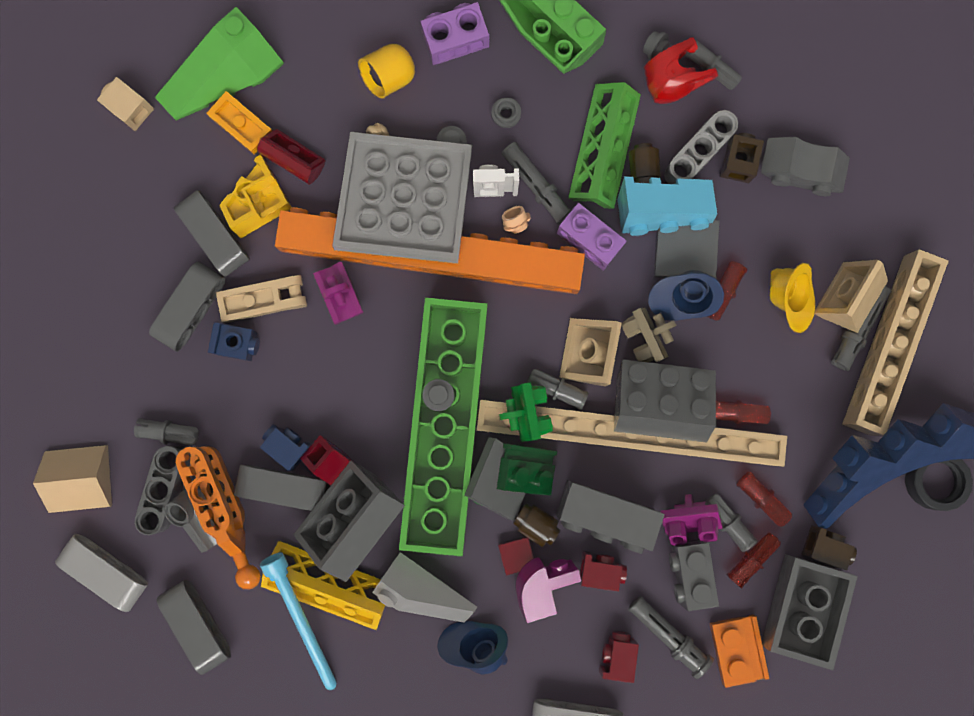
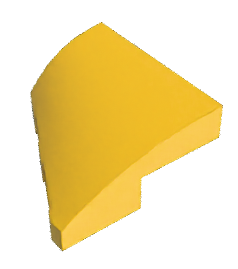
M261 154L253 160L256 166L246 178L241 176L236 183L234 191L228 194L219 205L230 229L240 238L277 218L280 215V210L289 211L292 208Z

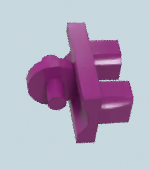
M342 261L313 273L335 325L364 313Z
M692 494L685 495V504L674 505V509L660 511L665 514L662 523L666 535L669 536L673 546L687 543V533L698 532L700 541L703 542L717 541L718 529H723L718 505H706L705 501L694 503Z

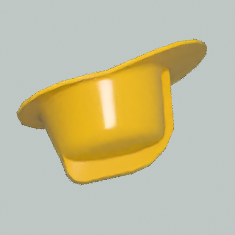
M801 263L795 269L776 268L771 271L770 301L776 307L786 312L790 328L797 333L807 330L815 312L811 267L807 263Z

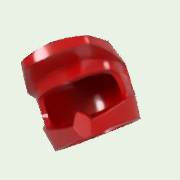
M694 37L662 51L644 66L647 87L654 103L668 104L678 101L690 92L718 77L716 68L696 72L695 67L683 68L679 64V61L687 52L695 53L698 50Z

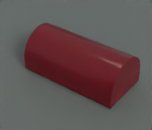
M278 129L260 138L257 147L258 153L308 185L318 178L326 162L324 158Z

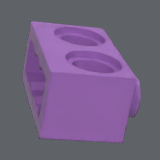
M478 2L473 4L462 3L452 11L443 14L435 12L420 21L422 34L433 65L489 47V33ZM466 23H472L476 26L470 31L461 28ZM438 32H443L448 35L443 40H436L433 38V36Z
M580 203L569 213L557 231L561 238L574 248H577L580 253H584L586 258L603 271L627 242Z

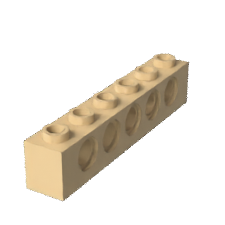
M920 249L903 257L891 290L892 292L889 295L842 425L870 436H883L887 432L949 260Z

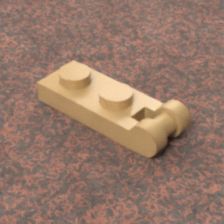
M300 275L216 292L221 322L229 323L306 307V297L302 296L301 286H303L302 277ZM289 289L290 298L282 300L280 290Z

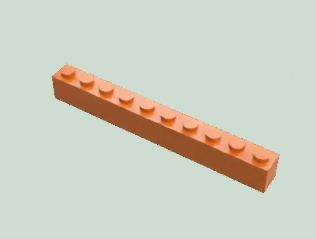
M295 207L290 208V212L280 210L275 247L280 252L578 294L580 291L585 254L578 253V249L574 247L561 246L560 250L549 249L548 244L541 242H531L530 246L518 244V240L512 238H500V241L488 240L487 235L471 233L470 237H461L458 264L337 251L332 246L337 214L320 212V216L310 215L308 210Z

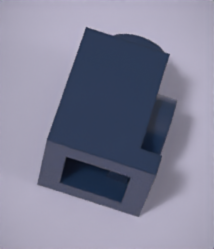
M214 322L208 353L252 361V356H256L260 340L256 337L257 332L252 329ZM236 336L238 344L235 347H230L232 337Z
M273 424L264 433L262 439L265 441L260 448L285 469L292 471L302 462L300 458L312 444L309 442L301 444L300 440L302 438L289 427L284 430Z

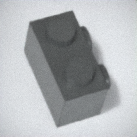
M697 539L688 541L684 545H671L672 553H669V562L672 572L676 574L677 584H674L676 602L680 603L687 611L719 607L709 543Z

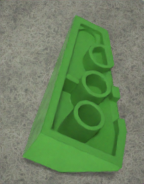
M235 7L209 31L155 98L175 120H179L208 107L210 103L218 100L226 91L234 96L239 90L251 85L255 87L263 83L284 62L257 28Z

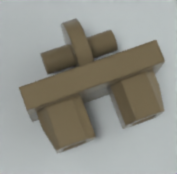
M646 307L633 311V316L625 320L621 326L627 338L642 332L647 342L633 349L637 360L640 362H651L653 360L658 362L669 357L659 334H661L665 344L674 341L669 329L677 326L675 321L665 323L662 314L659 313L653 316L658 327L655 328Z

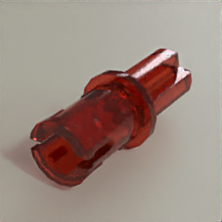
M729 262V266L719 282L724 291L723 304L717 312L706 316L709 319L720 320L731 298H736L737 294L735 291L748 271L740 263Z
M737 400L736 403L716 401V419L734 421L735 424H740L741 422L767 424L770 421L771 411L769 406L743 404L741 400Z
M751 471L744 474L738 480L736 485L755 502L754 507L756 509L761 508L778 526L783 527L791 520L792 513L774 496L775 492L772 489L768 490Z
M767 533L749 553L747 551L743 552L745 556L726 575L742 589L760 568L764 569L762 564L781 545L780 540L772 533Z

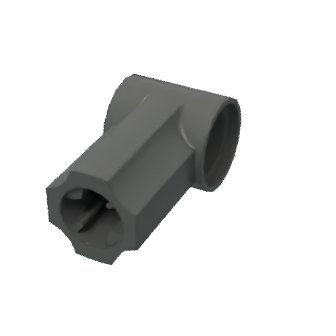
M186 489L165 506L164 513L167 520L177 527H183L201 553L217 544L216 539L202 529ZM198 489V495L206 500L204 494ZM210 520L212 526L216 525L213 520Z

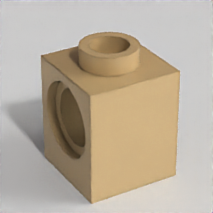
M117 77L104 86L100 97L97 99V101L134 131L139 128L154 110L144 98Z

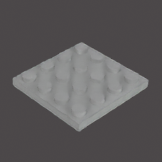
M350 132L332 245L333 249L337 251L458 264L472 145Z

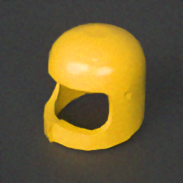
M399 44L385 45L360 58L358 61L360 75L364 83L379 98H385L405 87L412 81L415 75V65L412 57ZM368 63L377 73L383 87L377 85L369 72L370 67Z

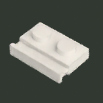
M482 165L479 169L473 170L474 197L504 196V192H513V196H517L519 168L514 169V173H505V169H498L496 165Z

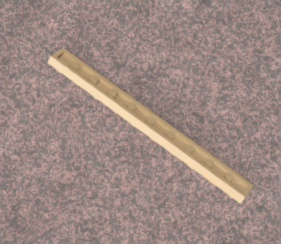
M480 400L477 431L519 435V430L511 431L509 419H499V414L507 413L506 403ZM535 406L537 417L549 415L552 421L553 431L541 435V438L780 467L785 466L787 436L715 428L708 442L705 443L614 432V415Z

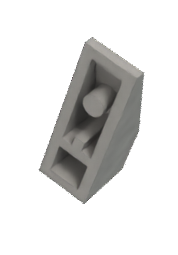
M401 552L372 592L378 596L382 604L393 607L398 611L464 623L477 608L473 603Z

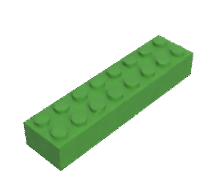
M425 298L399 550L463 556L469 498L464 495L471 481L488 308L486 303ZM435 379L447 381L454 390L455 397L452 405L443 411L431 410L423 401L424 387Z

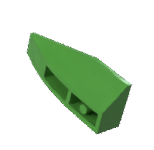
M499 0L520 34L563 74L583 65L604 43L606 28L575 0Z

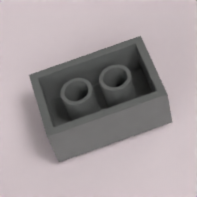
M622 360L616 378L614 432L708 442L716 427V370Z
M351 460L293 535L320 570L347 582L405 505L376 474Z
M568 480L556 512V516L561 520V525L564 528L581 533L583 528L591 530L590 534L598 540L612 544L614 538L620 540V545L624 546V548L640 554L643 553L644 549L653 551L665 515L654 509Z
M785 554L765 627L762 645L770 652L834 670L858 576Z

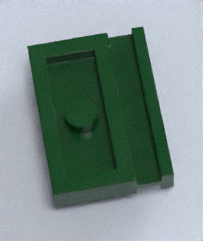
M503 443V448L506 449L504 458L501 457L496 489L551 496L555 465L552 464L553 457L557 456V451Z

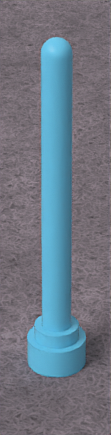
M281 552L273 554L261 561L259 564L265 577H269L270 581H275L325 688L333 690L337 685V681L286 576L288 573L287 560Z

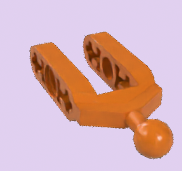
M210 446L184 448L176 457V466L204 532L215 538L217 544L230 557H233L238 569L235 575L238 586L246 590L253 589L260 582V571L254 565L249 564L244 552L245 531L243 525L245 512L239 497L234 496L235 487L222 456L217 449ZM208 455H212L213 460L210 461ZM190 459L191 466L187 467L185 462ZM219 470L220 474L216 475L215 471ZM195 475L196 479L192 481L190 476ZM219 480H220L221 482H223V484H224V487H225V491H224V492H223L222 487H221V485H220V483H219ZM210 485L213 488V494L210 492ZM198 486L200 487L206 500L202 499L198 495ZM229 497H230V499H231V501H232V502H230V503L227 502V499H228ZM207 505L209 509L204 511L203 506ZM233 511H235L237 517L233 518ZM212 519L214 520V523L216 524V525H214V526H212V525L210 524V520H212Z

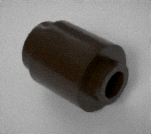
M651 143L635 145L634 149L629 151L630 177L634 178V183H649L651 177L661 179L659 149L653 147Z
M527 503L523 505L515 521L512 523L518 527V532L541 547L546 543L552 545L560 533V529L557 528L559 522L557 519L536 505L531 507Z

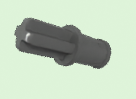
M697 40L698 50L695 53L687 52L685 56L704 71L716 68L718 77L715 79L729 90H733L741 81V75L721 60V55H715Z
M534 369L531 372L527 382L531 383V386H544L546 393L553 396L552 400L555 401L557 398L577 407L579 410L584 406L589 394L587 391L585 392L564 382L565 378L563 377L560 380L538 369Z
M138 418L136 423L141 426L135 425L134 427L136 438L160 440L162 444L174 442L195 445L199 438V430L196 427L172 424L171 420L159 422Z
M714 494L706 500V505H718L723 528L720 530L722 532L726 531L742 552L749 550L756 544L758 540L740 520L741 515L735 514L719 494Z

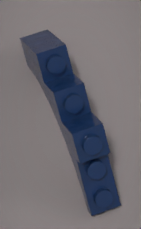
M943 403L923 426L897 419L878 442L852 435L833 457L837 466L803 506L818 527L828 529L846 510L864 496L907 472L948 460L974 459V413Z

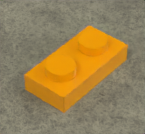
M227 91L206 113L254 155L257 152L260 138L272 132L270 127Z

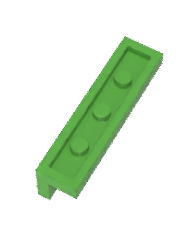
M625 82L595 84L568 197L573 201H592L603 208L614 209L641 96L640 93ZM604 93H612L611 101L603 108L601 103ZM604 119V130L596 136L594 134L595 128ZM597 148L599 151L597 159L589 165V155ZM590 177L592 181L589 193H581L582 183Z

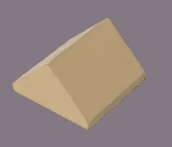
M880 260L843 262L815 309L814 314L858 333L888 282L884 264Z
M570 318L559 378L563 377L568 380L604 387L610 385L622 323L618 321Z
M108 445L44 452L33 485L48 513L112 506Z

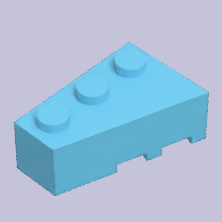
M624 176L617 199L621 233L640 236L647 234L648 231L658 230V228H660L662 233H671L677 231L679 226L690 225L691 230L708 228L709 223H713L717 216L712 180L677 179L675 180L676 184H661L660 178L651 177L649 183H634L633 177Z

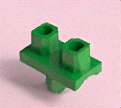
M531 383L511 387L513 399L505 400L507 413L499 414V419H509L511 431L519 430L521 442L541 439V435L553 431L550 416L537 417L535 408L537 404L547 403L546 388L544 386H531Z

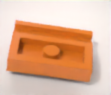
M754 614L747 617H737L710 623L721 681L725 688L756 682V680L770 679L757 617Z

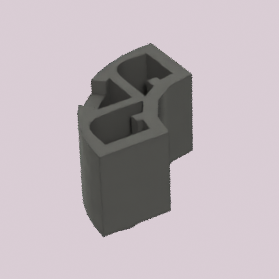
M798 137L768 138L761 173L771 178L773 185L782 187L790 185L812 190V193L817 196H830L831 192L843 193L850 158L839 147L814 145Z

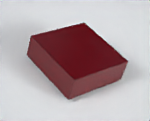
M527 537L498 544L506 576L520 572L524 565L534 559L529 538Z

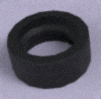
M963 459L939 462L947 465L952 470L954 476L952 492L948 497L940 500L928 496L923 487V474L929 465L906 473L905 485L908 494L915 503L926 509L939 511L957 509L968 500L972 492V474Z

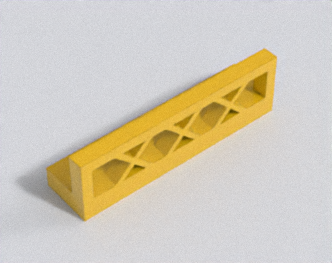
M278 541L271 555L281 552L294 558L296 564L287 567L288 573L286 576L298 601L377 630L385 605L367 598L364 590L371 587L376 588L381 579L355 570L349 578L354 586L347 589L340 588L334 580L337 577L324 572V576L318 578L309 576L306 568L317 565L305 550ZM262 574L261 587L280 594L275 581H270L269 577H265Z

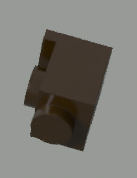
M749 133L734 134L728 141L720 177L749 184L757 176L764 141L755 139L756 137ZM736 155H742L744 161L736 159Z
M811 525L802 555L847 571L849 565H852L855 561L857 548L844 543L846 537Z

